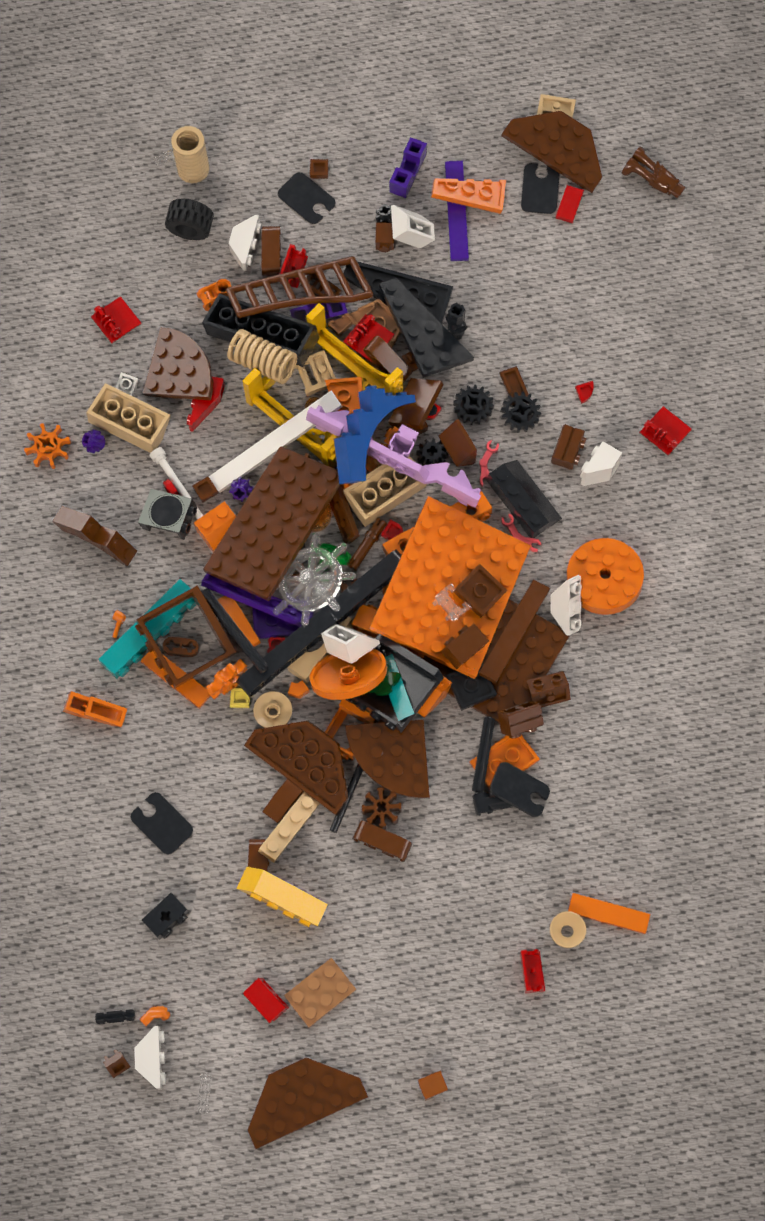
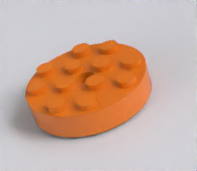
M600 538L583 544L573 553L567 567V580L577 575L581 576V607L595 614L609 615L627 609L637 600L643 587L644 569L638 554L629 545L616 539ZM601 573H602V575H603V574H606V575H608V576H610V577L607 578V579H604V578L601 577Z

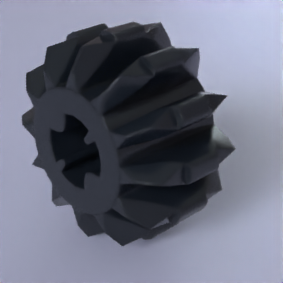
M432 438V442L425 439V445L419 444L420 450L416 451V455L419 456L417 461L422 463V466L446 462L445 459L448 458L446 448L442 446L441 440L435 443L434 438Z

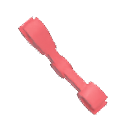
M492 440L488 441L486 445L487 451L479 461L481 468L480 485L482 487V480L487 479L489 475L488 461L499 448V444H497L495 449L489 447Z
M511 514L508 515L511 519L509 523H506L502 517V525L509 529L514 538L531 545L530 551H538V549L532 547V544L537 543L541 545L540 540L522 536L513 524L514 517Z

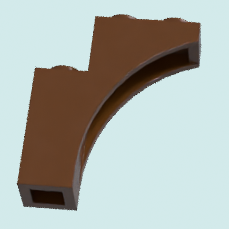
M61 506L52 520L62 531L89 542L125 566L129 565L137 553V550L116 530L101 526L91 515Z

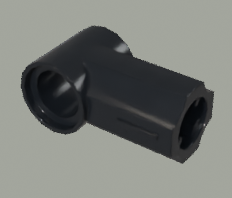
M489 792L472 795L476 816H481V813L487 812L491 814L496 810L513 808L512 805Z

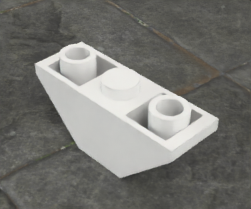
M254 215L234 226L230 236V251L244 271H247L248 265H252L253 255L251 253L253 249L256 250L258 242L256 235L261 233L262 223H260L259 215Z
M577 575L566 580L550 595L551 614L566 635H571L581 628V576Z
M154 1026L134 1048L135 1069L156 1089L162 1090V1085L166 1084L165 1072H162V1064H165V1052H161V1043H164L165 1037L164 1031H160L159 1026Z

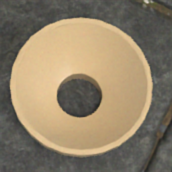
M571 911L561 912L551 921V938L560 947H576L585 938L586 924L577 913ZM564 926L572 927L573 935L571 937H564L562 935L561 929Z

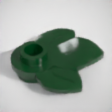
M387 664L388 670L385 678L369 692H375L379 696L390 694L392 686L399 682L401 674L389 672V665Z

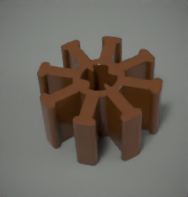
M380 787L377 788L378 800L371 796L370 792L365 795L366 802H370L372 805H362V814L373 813L366 819L367 822L373 824L377 818H380L381 823L379 827L386 830L384 818L387 817L393 822V825H396L398 816L393 815L391 812L399 811L401 813L402 809L401 802L391 804L393 800L397 799V794L391 791V794L385 800L383 799L384 788ZM381 805L382 807V805H384L385 812H383L382 810L381 812H378V806Z

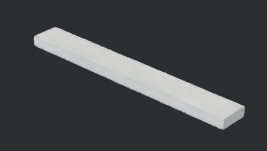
M332 390L210 475L209 478L218 492L221 493L231 486L233 480L237 482L240 477H244L276 454L279 447L285 448L316 425L306 420L310 407L316 409L320 405L325 413L336 412L343 406Z

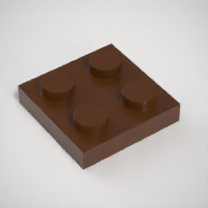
M479 564L453 592L481 618L507 592V589Z

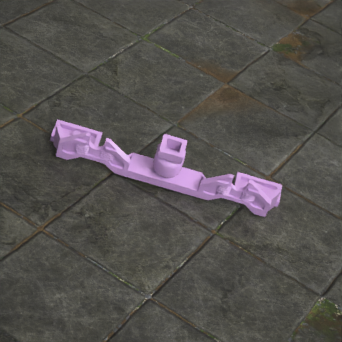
M318 405L316 409L309 408L306 420L316 425L315 428L323 432L328 431L340 437L342 433L348 432L346 415L349 414V411L325 413L323 408ZM402 424L398 433H395L390 440L388 448L373 441L371 437L367 455L377 459L381 464L388 465L397 472L404 473L423 484L438 483L443 486L441 491L457 498V501L465 506L468 504L476 508L481 497V489H472L463 470H460L457 476L452 477L447 473L450 465L448 462L422 466L408 459L417 440L418 432Z

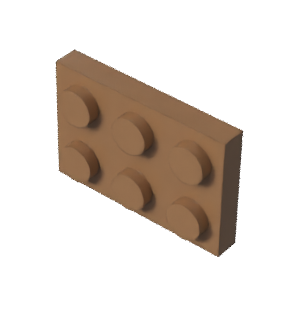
M330 958L286 993L284 997L308 1028H310L355 992L356 988L335 961Z

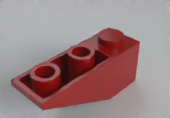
M212 376L213 393L211 400L192 399L191 408L193 410L187 417V425H189L191 432L221 402L225 388L223 378Z

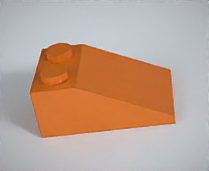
M224 501L194 522L196 531L212 552L217 548L236 515Z

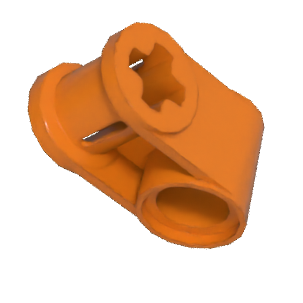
M220 279L209 286L201 288L197 292V297L202 300L203 308L209 311L219 293L228 296L226 291H221L231 287V283L226 279Z

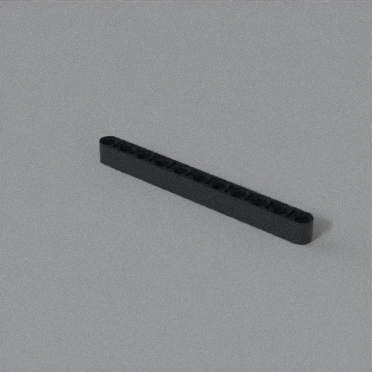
M397 549L390 552L265 655L263 659L269 667L268 671L262 674L253 665L237 679V684L249 697L260 691L322 639L321 633L334 624H341L387 586L400 560L401 553Z

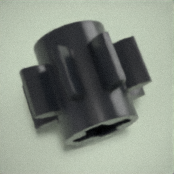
M382 205L379 210H376L377 216L375 218L377 223H392L391 205Z

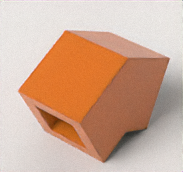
M303 680L299 683L291 682L288 696L301 699L310 691Z

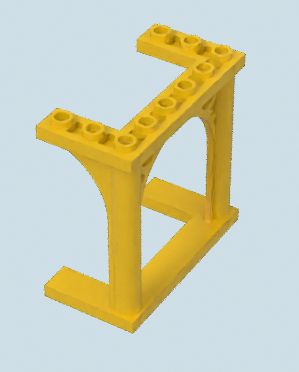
M320 303L306 316L307 323L316 325L320 336L317 344L353 372L356 377H362L363 391L366 390L365 387L368 385H376L377 389L385 388V393L392 392L393 396L396 393L403 392L402 370L397 367L391 374H386L377 370L326 329L325 308ZM256 368L243 379L246 402L250 406L255 404L280 426L294 417L292 413L267 393L276 381L269 379L267 376L262 378L261 372ZM312 428L296 439L317 456L323 464L333 468L337 467L334 439L339 437L328 431L323 432ZM319 436H325L324 443L322 442L323 439L319 438Z

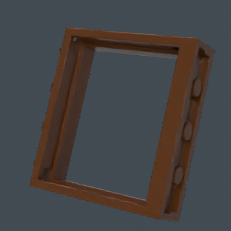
M198 585L136 620L137 625L135 628L140 636L144 635L146 638L145 645L150 653L154 652L157 657L154 660L158 668L164 669L167 674L164 676L169 686L173 685L174 688L179 687L236 653ZM193 597L225 653L177 679L145 624Z

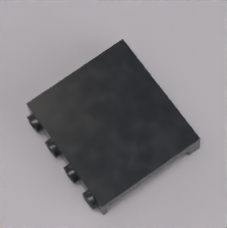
M379 634L376 639L379 640L380 644L375 649L380 651L384 657L393 654L414 714L398 721L389 694L379 696L375 692H367L363 695L346 699V701L350 703L352 700L361 711H369L372 718L377 721L381 719L390 730L394 731L396 729L402 733L444 677L440 670L393 640Z

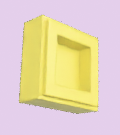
M242 688L231 690L230 708H250V697Z

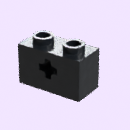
M170 893L142 921L159 940L162 937L166 939L173 932L172 928L177 923L181 925L186 921L189 912ZM163 915H170V921L164 920Z

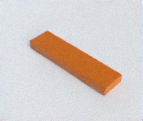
M148 651L142 658L141 663L167 683L164 677L167 674L163 668H158L154 660L157 657L153 651L151 653ZM164 656L177 679L187 674ZM191 679L174 688L199 709L210 697L208 690L195 679Z
M576 893L572 894L568 911L577 913L581 917L646 934L650 918L648 913Z

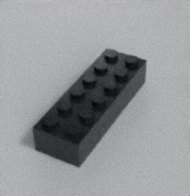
M220 293L202 322L207 335L227 342H231L238 330L244 329L250 332L251 335L255 334L257 337L263 338V340L275 343L276 346H281L282 349H288L296 353V365L304 367L320 338L316 325L274 311L238 318L229 297ZM238 300L242 310L252 307V304Z

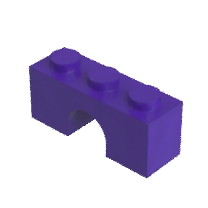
M410 137L403 151L402 163L399 168H395L389 181L390 193L407 198L427 155V143Z
M321 303L325 308L326 319L348 313L345 303ZM317 304L288 310L290 317L307 322L306 316Z

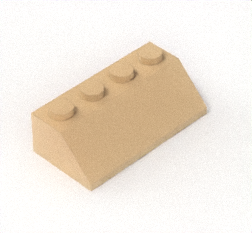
M106 383L86 412L89 423L149 453L160 445L171 417L170 414Z
M382 464L366 475V481L354 483L343 490L353 512L364 527L374 522L376 518H380L425 488L427 484H423L404 473L397 472L388 465Z

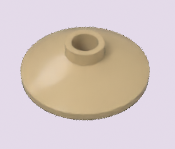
M280 692L264 693L254 704V717L257 723L264 728L287 724L292 716L291 702ZM271 709L277 710L275 715H271L269 712Z

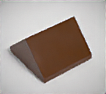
M457 419L439 435V438L456 467L471 466L476 463L477 449L460 420Z

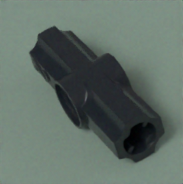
M454 303L451 304V308L448 310L445 318L448 323V331L457 340H460L464 331L468 328L465 322V308L463 305Z

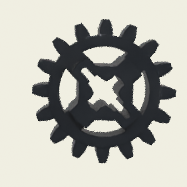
M467 385L466 391L461 388L460 394L455 395L456 400L453 401V406H456L454 407V413H458V419L463 417V423H466L468 420L470 425H473L474 421L480 425L481 419L486 422L487 416L492 415L491 410L494 408V404H492L493 397H489V391L484 393V387H481L479 390L477 385H474L473 389ZM464 400V403H465V404L463 405V408H462V407H461V403H462V401ZM484 402H485V403H486V407H485V409L483 410L482 405H483Z
M515 392L513 398L509 395L507 397L508 401H503L502 405L504 407L501 408L500 412L504 414L501 416V419H506L504 425L510 424L511 431L517 428V433L521 429L527 432L528 427L533 429L534 423L538 424L539 419L537 417L541 416V412L538 410L541 406L535 405L537 399L531 400L532 394L526 397L524 392L521 393V396H518V393ZM514 403V409L509 411L510 405ZM533 413V417L528 421L527 416Z

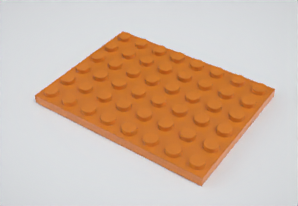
M428 496L369 629L456 670L441 652L446 647L444 643L452 636L454 639L459 636L458 631L465 625L470 627L472 624H475L489 642L456 670L475 679L531 545ZM479 564L507 589V592L481 618L453 592Z

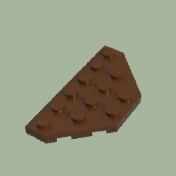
M562 111L511 119L501 135L591 193H593L602 179L591 129Z
M309 720L256 729L244 746L333 814L337 815L348 800L340 744Z
M306 1057L268 1075L248 1127V1132L255 1149H258L368 1098V1095L359 1077Z

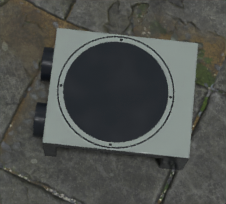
M150 489L138 523L144 530L150 531L152 527L177 533L181 539L185 540L186 534L191 529L190 523L192 518L197 513V505L192 498Z

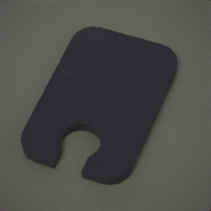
M529 163L524 167L521 208L525 212L552 214L557 209L560 173L547 166L548 175L545 178H538L535 174L538 164Z
M300 172L294 174L278 190V197L311 224H317L323 219L322 215L313 211L315 204H323L329 212L336 204L335 199Z
M502 762L498 765L490 784V792L494 796L531 817H539L544 810V806L532 802L531 794L536 793L545 801L550 794L548 785L508 762Z
M152 793L145 800L155 806V814L152 817H146L143 815L142 810L137 807L130 817L132 822L164 854L169 855L174 853L192 835L193 827L160 793Z

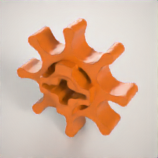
M41 423L42 432L40 435L33 436L31 433H27L28 439L34 441V445L30 448H24L26 455L37 454V458L33 461L35 467H39L41 461L49 460L51 468L55 469L54 459L57 456H62L66 460L69 458L67 452L62 451L61 448L66 444H71V440L69 437L64 439L58 438L59 433L62 432L60 425H57L53 432H47L45 425Z
M239 659L234 665L229 663L225 668L219 670L214 676V681L206 686L209 695L214 700L221 693L225 695L238 686L237 679L248 670L247 665L242 659Z

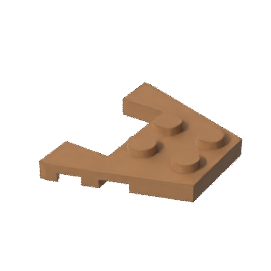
M380 299L327 323L328 327L340 337L352 325L356 326L365 314H372L376 322L395 334L388 343L391 349L401 333L389 307ZM366 359L367 363H369L371 366L380 371V369L373 362Z

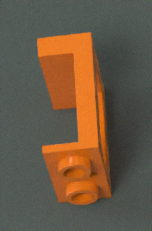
M343 699L325 733L334 738L347 714L362 721L364 724L376 723L377 720L372 718L369 712H363L353 703ZM340 746L342 759L354 760L355 757L350 747L344 749Z

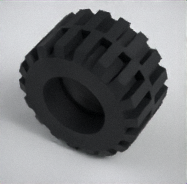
M176 199L171 201L165 226L169 232L180 238L196 241L204 240L209 236L214 213L201 202L191 199Z

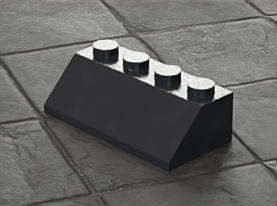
M518 460L504 463L489 473L487 482L530 538H535L562 519Z

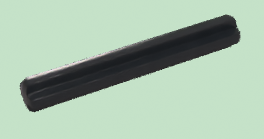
M484 717L472 784V791L476 793H481L484 789L495 719L492 717Z

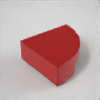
M593 381L575 386L581 404L588 401L590 396H592L594 389Z

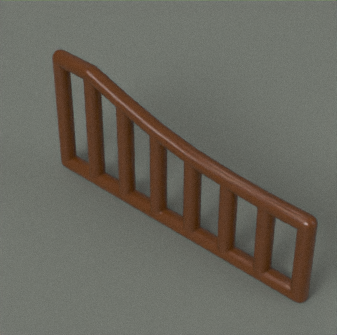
M354 256L231 286L226 289V293L238 318L292 306L318 303H352L373 297V292ZM351 265L364 292L353 293L341 266ZM334 270L346 295H334L323 271ZM316 273L327 296H315L305 275ZM298 277L307 297L296 298L288 280ZM281 282L289 300L278 301L270 284ZM263 286L270 303L260 305L253 291L254 288ZM246 291L252 307L242 310L235 293Z

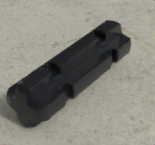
M133 1009L126 1010V1012L123 1010L106 1012V1014L101 1012L95 1015L97 1024L135 1020V1011Z

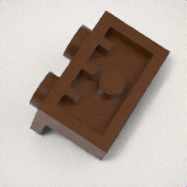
M564 671L527 680L531 701L539 703L541 708L571 700L569 683Z

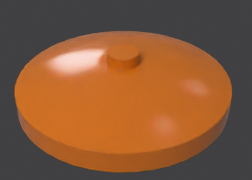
M376 649L366 653L352 664L329 654L313 667L310 673V683L313 691L320 697L331 700L354 698L371 691L383 681L388 670L384 655Z

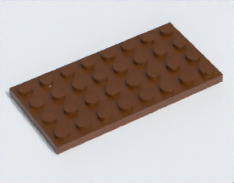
M280 446L203 568L204 572L269 601L341 485L339 484L338 470Z

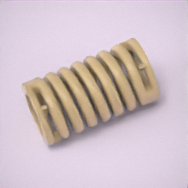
M181 127L175 131L171 139L179 177L185 182L198 183L204 180L209 173L204 136L196 127Z
M244 329L236 332L227 352V357L230 361L242 364L243 367L250 370L256 368L261 372V375L267 376L269 379H273L280 384H284L289 380L297 363L296 353L288 349H282L281 346H276L275 343L263 340V338L257 337L255 334L251 335L250 332Z

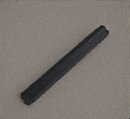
M208 588L201 591L213 613L257 670L262 674L268 671L267 663Z

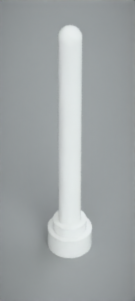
M158 447L153 450L149 455L153 462L161 465L181 496L191 498L166 461V453L163 448ZM197 507V513L195 517L198 520L203 516V514Z

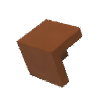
M441 1070L418 1080L425 1101L448 1090Z

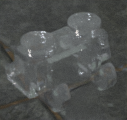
M451 583L435 596L436 600L432 604L434 606L437 604L442 606L447 612L446 621L451 619L455 622L471 606L464 602L462 604L464 608L461 609L460 606L458 607L448 596L449 590L452 593L456 590Z

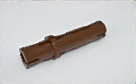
M376 518L370 530L366 531L365 538L353 554L349 564H347L348 567L351 569L353 567L355 571L358 570L374 543L378 542L379 535L387 525L384 520Z

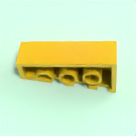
M246 867L236 888L259 902L267 903L266 906L274 910L279 909L283 911L282 914L291 919L294 917L299 919L298 923L306 927L310 925L318 926L328 905L262 869Z

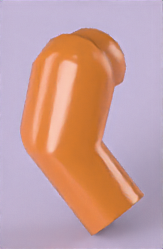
M164 1006L151 1007L139 1020L147 1026L154 1018H161L163 1021H166L170 1017V1012Z

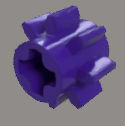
M93 429L83 435L82 445L87 448V452H100L104 448L105 438L103 435H100L101 431Z
M240 477L238 482L232 481L229 493L233 494L234 500L237 499L243 502L245 497H249L254 487L250 486L249 479L245 480Z

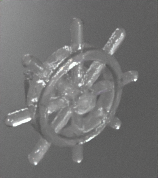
M318 533L312 534L310 547L299 551L280 582L279 591L283 600L273 609L275 615H279L288 605L302 611L301 624L303 626H307L309 623L310 611L318 610L327 604L334 611H339L340 605L334 599L340 594L342 580H354L356 578L354 572L342 573L341 565L337 560L347 549V544L341 543L330 553L318 547ZM316 558L324 559V560L315 568V566H316ZM306 560H308V568L302 565ZM330 565L331 572L321 574ZM295 570L300 573L299 576H292ZM290 584H298L292 592L290 591Z

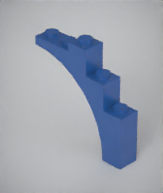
M376 385L365 387L366 390L358 392L360 409L353 410V414L346 415L348 432L342 433L341 437L334 439L339 484L366 481L367 450L377 425L393 409L415 403V395L399 392L393 396L392 392L385 393V388L377 389Z

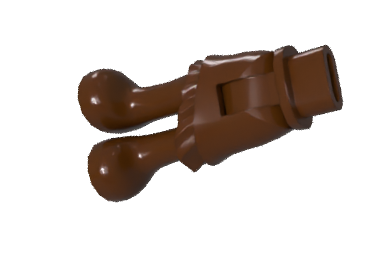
M641 146L634 152L621 172L625 176L634 172L648 181L652 188L665 194L668 193L669 196L673 195L677 199L686 188L680 184V180L668 171L663 164L660 165L658 161L657 163L652 161L645 154V150ZM639 163H642L643 165H645L646 167H648L650 170L653 171V173H651L650 171H648L647 169H645V168H644L643 166H641Z

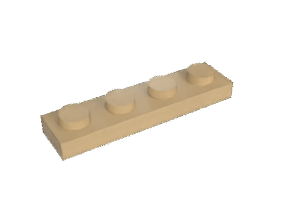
M303 792L265 840L258 852L275 863L320 803L306 792Z

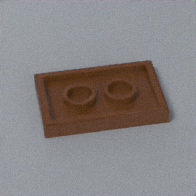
M410 378L404 392H407V395H415L416 402L395 408L388 423L396 427H401L403 424L408 428L422 429L444 385L441 380Z

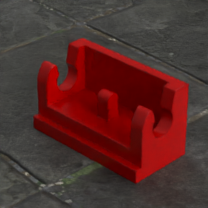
M290 244L280 274L305 268L308 260L306 250L302 248L301 251H298L295 245ZM299 278L289 279L290 286L298 289Z
M534 949L533 951L521 950L520 957L525 994L545 991L539 949Z
M258 978L243 992L244 996L268 1023L275 1021L289 1008L263 978Z

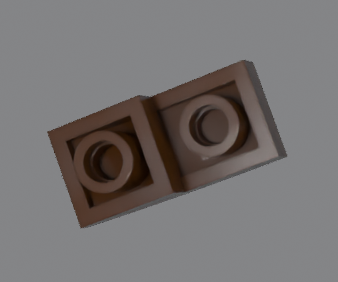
M287 779L262 812L276 823H280L290 807L300 797L303 790Z

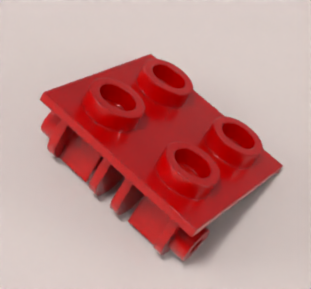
M121 296L105 307L96 306L94 308L95 313L91 316L111 344L142 324Z
M365 314L343 343L371 361L363 351L367 344L375 336L381 337L388 344L395 334L376 322L372 314Z
M663 406L651 420L645 422L644 428L639 433L665 454L669 455L692 428Z

